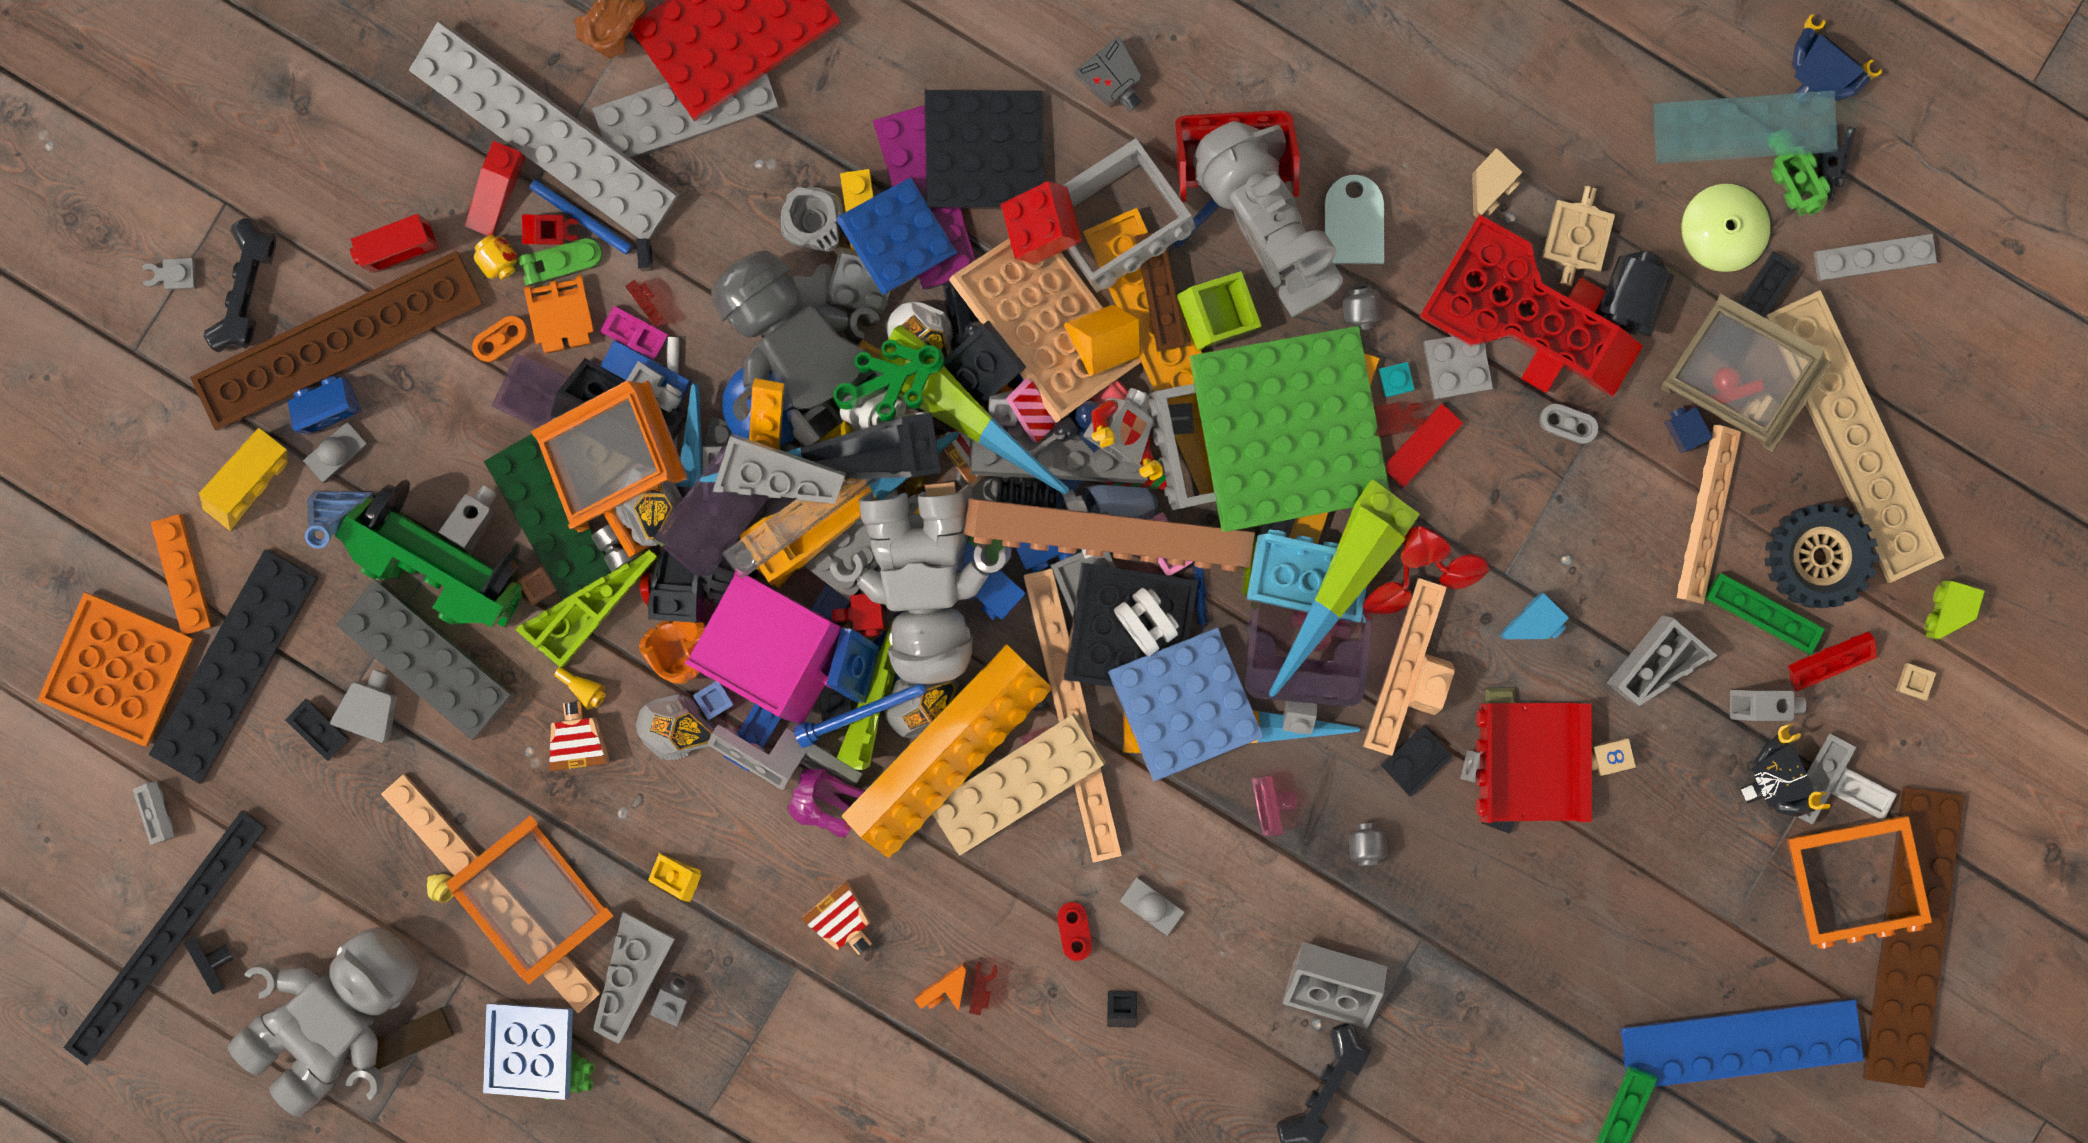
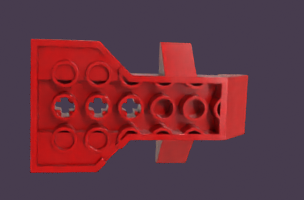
M1480 214L1419 316L1422 320L1470 347L1510 337L1532 349L1536 353L1521 379L1546 394L1561 368L1564 367L1587 380L1588 384L1614 397L1643 347L1642 344L1621 327L1594 313L1605 294V290L1581 277L1569 297L1546 286L1541 281L1531 243ZM1474 275H1478L1482 286L1470 287V281L1467 280L1468 276L1473 278ZM1500 289L1505 290V297L1508 300L1506 302L1502 300L1501 303L1496 302V296L1492 293L1494 291L1499 292ZM1530 304L1532 306L1531 312L1534 315L1523 317L1518 307Z

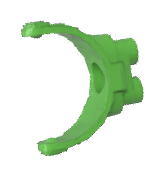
M571 1050L570 1093H581L583 1090L591 1091L593 1080L590 1079V1074H593L595 1064L587 1062L583 1057H579L573 1050Z

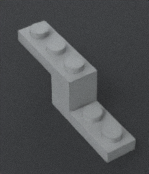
M720 725L716 726L707 744L781 790L785 789L800 764L809 769H827V774L843 780L847 785L850 784L855 787L862 776V773L857 769L832 756L828 749L822 746L817 747L813 744L802 748L796 740L794 731L788 728L785 729L769 755L759 745L746 742L734 730L727 727L723 728Z

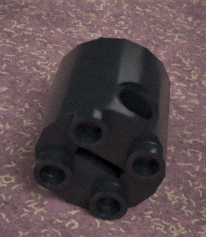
M1639 251L1619 256L1600 304L1598 315L1612 323L1621 325V328L1627 333L1633 335L1640 333L1651 337L1673 283L1674 274L1667 271L1662 258L1648 252Z

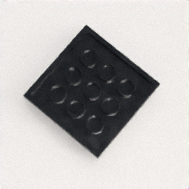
M924 91L925 179L928 208L1002 209L1000 204L1044 183L1042 91Z
M1082 562L1063 680L1114 687L1108 674L1110 670L1147 656L1114 612V609L1123 602L1128 604L1130 608L1134 606L1136 602L1133 599V594L1141 588L1147 591L1152 589L1161 601L1159 607L1164 614L1169 613L1179 626L1176 628L1178 635L1171 641L1166 642L1162 637L1156 640L1159 647L1158 651L1188 640L1198 581ZM1144 613L1138 617L1148 631L1153 628Z

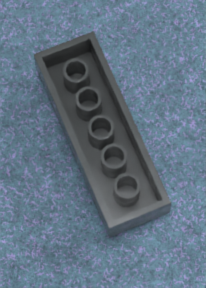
M374 580L336 625L471 740L479 739L516 695L515 692L383 580Z

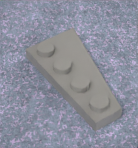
M731 434L713 492L723 493L728 491L738 492V494L742 495L758 494L768 495V497L772 498L788 497L803 501L836 504L846 473Z
M622 911L593 1031L618 1044L621 1043L674 943L675 937L626 911Z

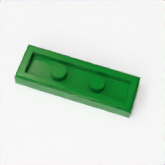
M1628 1065L1595 1143H1630L1657 1081L1655 1074Z

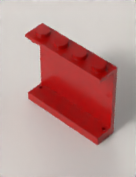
M1480 703V709L1476 711L1475 717L1476 725L1480 727V739L1476 740L1475 746L1476 752L1481 753L1480 769L1476 770V785L1480 787V798L1476 800V814L1480 816V821L1485 823H1492V821L1592 822V704Z

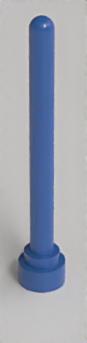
M917 684L818 724L813 722L799 724L794 727L796 740L802 748L811 746L816 743V740L820 739V735L924 695L927 687L925 684Z

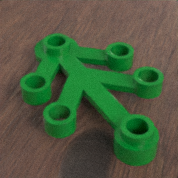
M895 340L885 341L881 347L884 357L888 360H895L900 357L911 361L903 366L873 358L867 352L857 354L854 363L858 371L867 373L872 370L883 375L857 387L850 383L838 385L833 393L836 404L844 410L852 409L858 404L859 399L889 386L883 401L877 405L876 411L881 420L891 421L896 416L894 406L906 378L916 374L911 389H908L904 394V400L909 408H919L924 401L922 392L929 376L940 371L944 365V355L939 348L926 345L919 350L899 345ZM888 348H896L893 353H887ZM930 358L935 359L931 364H925L926 360ZM862 360H869L866 365H859ZM852 396L850 401L843 402L845 397ZM911 396H919L916 401H909ZM891 408L888 414H882L883 409Z

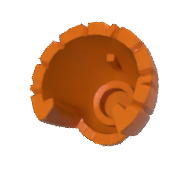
M665 620L657 624L656 628L652 627L644 634L645 637H642L640 640L639 650L646 662L660 677L674 684H686L700 673L685 664V662L689 659L706 627L703 622L692 623Z

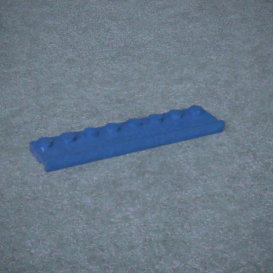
M1847 999L1621 1027L1620 1036L1623 1045L1624 1069L1626 1072L1628 1065L1655 1074L1657 1081L1654 1087L1864 1061L1856 1005L1857 1000Z

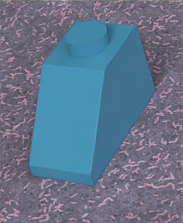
M1539 593L1498 636L1501 639H1549L1551 636L1555 639L1566 629L1567 626L1564 623L1569 617L1544 593Z

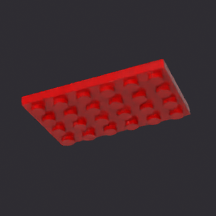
M666 0L637 19L631 32L695 122L841 23L826 0Z

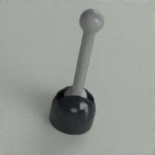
M1065 416L1054 424L1053 435L1029 451V453L1034 456L1056 439L1066 442L1073 439L1079 434L1076 425L1068 416Z

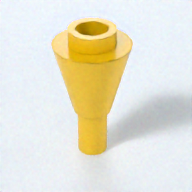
M560 667L554 674L556 678L568 685V688L587 710L592 707H599L606 697L604 692L605 685L574 676Z

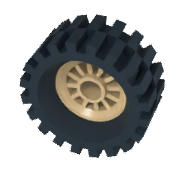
M1820 504L1798 508L1791 511V515L1780 519L1778 522L1781 525L1773 528L1769 534L1773 537L1772 542H1766L1765 550L1770 551V558H1764L1765 566H1771L1772 573L1768 574L1770 581L1778 583L1779 586L1775 589L1780 594H1787L1789 596L1787 600L1793 603H1800L1802 606L1809 608L1839 607L1845 605L1844 602L1857 599L1859 597L1857 595L1858 592L1867 590L1870 585L1866 581L1868 578L1875 577L1877 570L1871 568L1872 563L1879 562V554H1873L1872 547L1878 546L1876 538H1869L1867 533L1871 532L1872 529L1868 524H1861L1859 522L1862 519L1861 516L1857 513H1848V508L1843 506L1835 507L1833 504ZM1802 544L1807 548V550L1801 549ZM1837 545L1838 550L1833 551L1832 548ZM1818 548L1822 549L1825 553V560L1820 565L1814 560V552ZM1799 553L1805 555V558L1799 559ZM1839 554L1840 559L1834 558V555ZM1806 562L1807 565L1802 568L1800 563ZM1832 563L1838 564L1837 568H1835L1832 565ZM1812 568L1811 574H1807V572Z

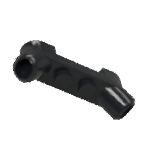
M243 218L235 222L230 229L231 234L242 250L240 261L236 262L233 268L232 278L235 281L232 291H228L225 299L226 316L221 321L204 330V338L209 347L215 352L220 353L232 345L247 349L254 335L257 322L246 318L260 262L272 264L276 248V236L261 232L252 218Z
M1347 1023L1331 1029L1329 1035L1336 1058L1332 1065L1326 1064L1319 1077L1322 1082L1317 1091L1312 1090L1304 1103L1307 1106L1304 1114L1278 1121L1276 1127L1281 1143H1320L1328 1129L1326 1122L1320 1119L1347 1070L1359 1075L1371 1052V1047L1358 1040L1355 1026Z

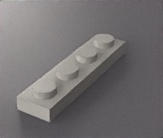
M1933 234L1813 252L1818 281L1937 263Z

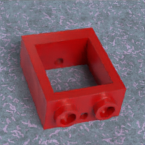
M414 214L351 238L353 247L349 250L356 265L360 264L362 268L376 273L437 250L439 246L430 222L419 214Z

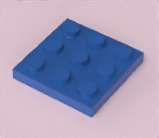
M911 177L839 215L836 219L882 295L948 260L957 253L931 209L927 207L926 201Z

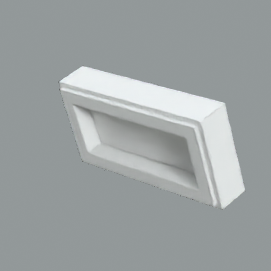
M1847 768L1831 793L1880 820L1885 819L1897 795Z

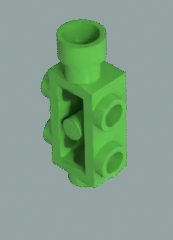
M1780 130L1769 136L1766 140L1771 152L1777 155L1771 169L1772 176L1777 185L1782 184L1787 193L1784 194V197L1791 210L1796 209L1799 217L1807 213L1808 215H1814L1823 210L1824 205H1827V193L1830 192V187L1824 176L1817 177L1814 171L1817 164L1810 151L1805 153L1802 147L1794 149L1792 146L1793 140L1788 130ZM1796 170L1798 173H1796L1795 177H1791L1788 172ZM1804 195L1811 196V198L1804 201L1801 197Z

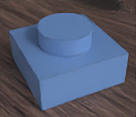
M717 681L693 695L708 721L735 705L723 685Z

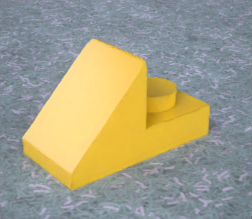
M659 853L648 881L680 900L691 902L701 877V870Z

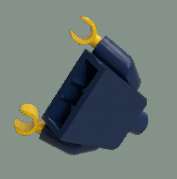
M1811 14L1804 24V29L1795 44L1792 66L1795 69L1794 77L1802 83L1792 97L1804 107L1807 106L1815 95L1825 102H1828L1830 99L1840 101L1855 96L1871 79L1882 73L1881 68L1874 73L1870 71L1869 67L1874 62L1873 59L1861 65L1825 36L1821 29L1825 26L1826 22L1823 19L1819 26H1814L1811 22L1814 14Z

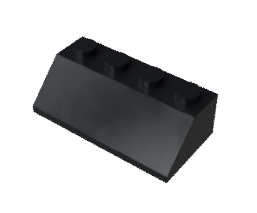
M584 358L556 392L551 417L557 418L626 380ZM629 399L574 428L644 466L655 467ZM660 407L674 442L688 412L679 407L673 408L671 412H668Z

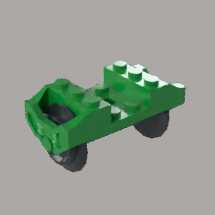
M407 479L401 481L396 487L391 484L386 485L374 499L367 497L362 504L358 503L347 514L334 537L343 542L354 563L361 566V573L374 580L376 578L389 580V578L399 579L404 570L411 574L418 571L426 576L424 581L437 589L444 586L432 607L439 611L438 617L451 625H454V623L457 625L460 623L463 625L465 623H484L490 628H493L496 624L502 627L508 626L519 607L523 595L521 594L523 586L517 582L524 566V562L518 558L520 552L519 544H514L504 554L495 568L468 554L400 514L410 489V482Z

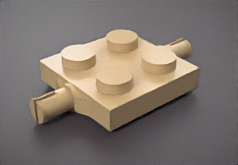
M1584 187L1581 203H1568L1557 200L1542 258L1558 262L1565 267L1560 282L1562 285L1573 286L1576 270L1586 269L1597 273L1601 272L1615 214L1600 211L1595 206H1592L1597 191L1594 187Z

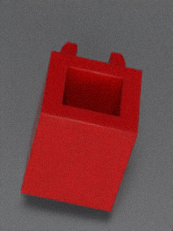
M522 214V244L563 245V240L575 241L578 239V236L569 235L567 227L570 224H578V220L572 218L563 219V215Z
M866 594L850 595L851 608L832 610L833 622L853 621V630L857 633H862L863 637L880 636L881 630H888L885 605L872 602Z

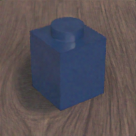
M1686 405L1672 411L1670 413L1672 418L1664 422L1680 453L1687 452L1712 439L1697 407L1687 409Z

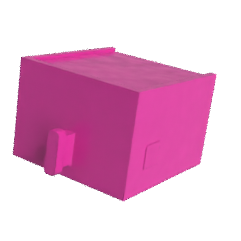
M736 570L731 583L685 664L774 715L802 724L808 717L822 689L827 684L840 631L844 627L769 585Z

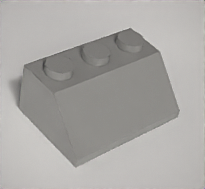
M1302 942L1292 967L1282 1004L1367 1029L1383 996L1388 967Z

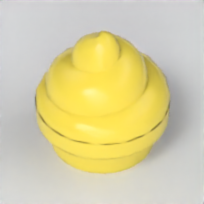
M446 874L428 876L427 894L429 898L441 904L448 902L453 895L449 891L446 882L452 877Z

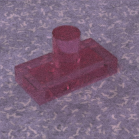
M1272 776L1252 778L1263 836L1273 837L1282 835L1283 830L1279 812L1296 809L1297 802L1294 793L1288 792L1276 795Z

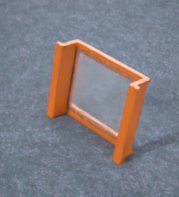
M625 381L530 431L538 440L570 523L568 525L569 529H575L578 533H582L590 528L588 521L664 482L679 483L687 479L686 472L650 381L643 383Z
M531 815L446 882L452 895L523 982L526 981L528 985L613 917L607 907L604 908L550 843L538 828V823Z

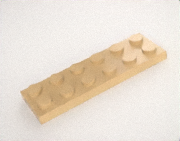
M1075 713L964 782L959 788L955 789L944 801L943 805L935 810L932 815L960 856L1104 766L1106 761Z

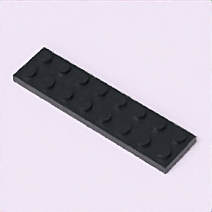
M264 549L151 749L149 756L199 784L204 782L318 580L316 576L275 553Z

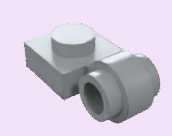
M640 361L637 362L626 380L639 383L650 381L654 394L658 398L659 406L668 412H671L673 408L676 409L682 400L680 396L683 392L669 383L665 387H660L665 377Z

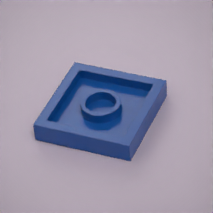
M841 628L826 685L854 702L866 703L880 647L852 629Z

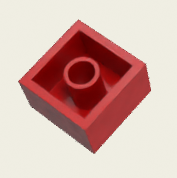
M1047 181L1000 204L1014 258L1017 260L1036 264L1082 242L1069 190L1066 186Z

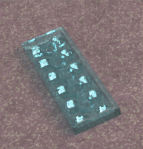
M1835 90L1653 104L1656 164L1836 152L1838 149Z

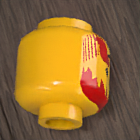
M489 235L474 247L476 250L474 261L487 278L500 277L503 280L515 272L516 269L513 266L518 260V255L506 238Z

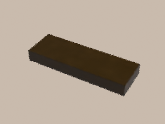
M443 1008L434 1010L377 1037L378 1048L376 1065L374 1067L381 1069L452 1036L454 1032Z

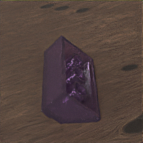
M725 446L719 450L653 538L697 577L710 576L768 499V495L738 494V492L728 491L723 493L713 492L715 482L699 481L704 476L719 472L726 451Z

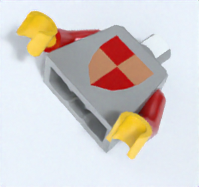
M1130 388L1125 400L1108 398L1092 411V422L1083 437L1120 462L1142 465L1139 469L1140 475L1145 478L1150 476V479L1154 481L1163 475V467L1158 461L1154 460L1150 449V430L1153 420L1140 410L1146 395L1139 390Z

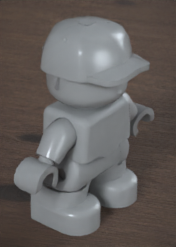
M1233 121L1210 132L1200 141L1193 157L1195 178L1198 181V185L1209 193L1219 206L1234 210L1238 227L1257 256L1272 286L1276 288L1280 285L1279 298L1293 318L1327 299L1340 288L1343 283V277L1332 262L1336 256V249L1323 231L1312 230L1307 232L1302 226L1301 215L1296 206L1295 199L1279 176L1280 163L1278 160L1285 153L1286 140L1280 125L1259 130L1247 124Z
M966 485L956 493L943 496H926V492H921L918 494L920 514L908 515L907 493H902L898 497L885 500H874V492L867 493L859 499L861 520L866 524L867 533L871 538V549L881 568L880 573L873 568L866 569L868 560L862 549L852 558L856 564L855 570L847 569L844 566L843 559L838 557L832 559L830 563L831 573L839 581L851 582L856 579L859 581L857 586L872 602L884 604L890 611H904L896 616L892 623L889 638L892 646H890L888 652L894 671L902 680L910 683H941L953 680L964 673L971 660L972 637L970 636L969 628L966 627L964 616L957 609L952 608V606L959 600L969 599L977 595L988 578L989 573L997 572L1011 557V549L1006 546L999 551V560L992 561L985 554L987 545L979 543L974 550L975 561H971L963 568L962 558L968 535H964L968 498L972 499L971 485Z
M379 927L363 930L339 947L337 956L330 965L329 974L321 977L305 967L279 971L272 963H260L246 971L244 975L252 978L257 974H262L267 979V988L259 992V999L269 996L277 989L279 992L296 994L297 996L290 1002L268 1013L257 1016L228 1043V1051L243 1069L252 1074L260 1075L273 1064L280 1053L287 1050L296 1061L291 1068L283 1072L270 1085L269 1090L273 1099L286 1112L295 1117H302L311 1111L332 1090L335 1083L333 1080L339 1077L347 1055L351 1050L353 1066L357 1067V1070L350 1074L346 1081V1086L356 1084L359 1077L367 1079L370 1083V1091L366 1096L368 1100H371L381 1092L384 1086L382 1073L374 1067L376 1065L378 1040L370 1028L374 1021L372 1015H380L389 1008H396L408 995L418 978V963L409 948L399 938Z

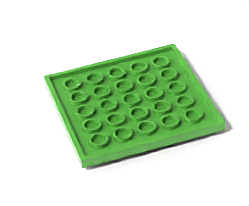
M1359 326L1189 356L1222 532L1352 508L1371 480L1378 482L1389 491Z

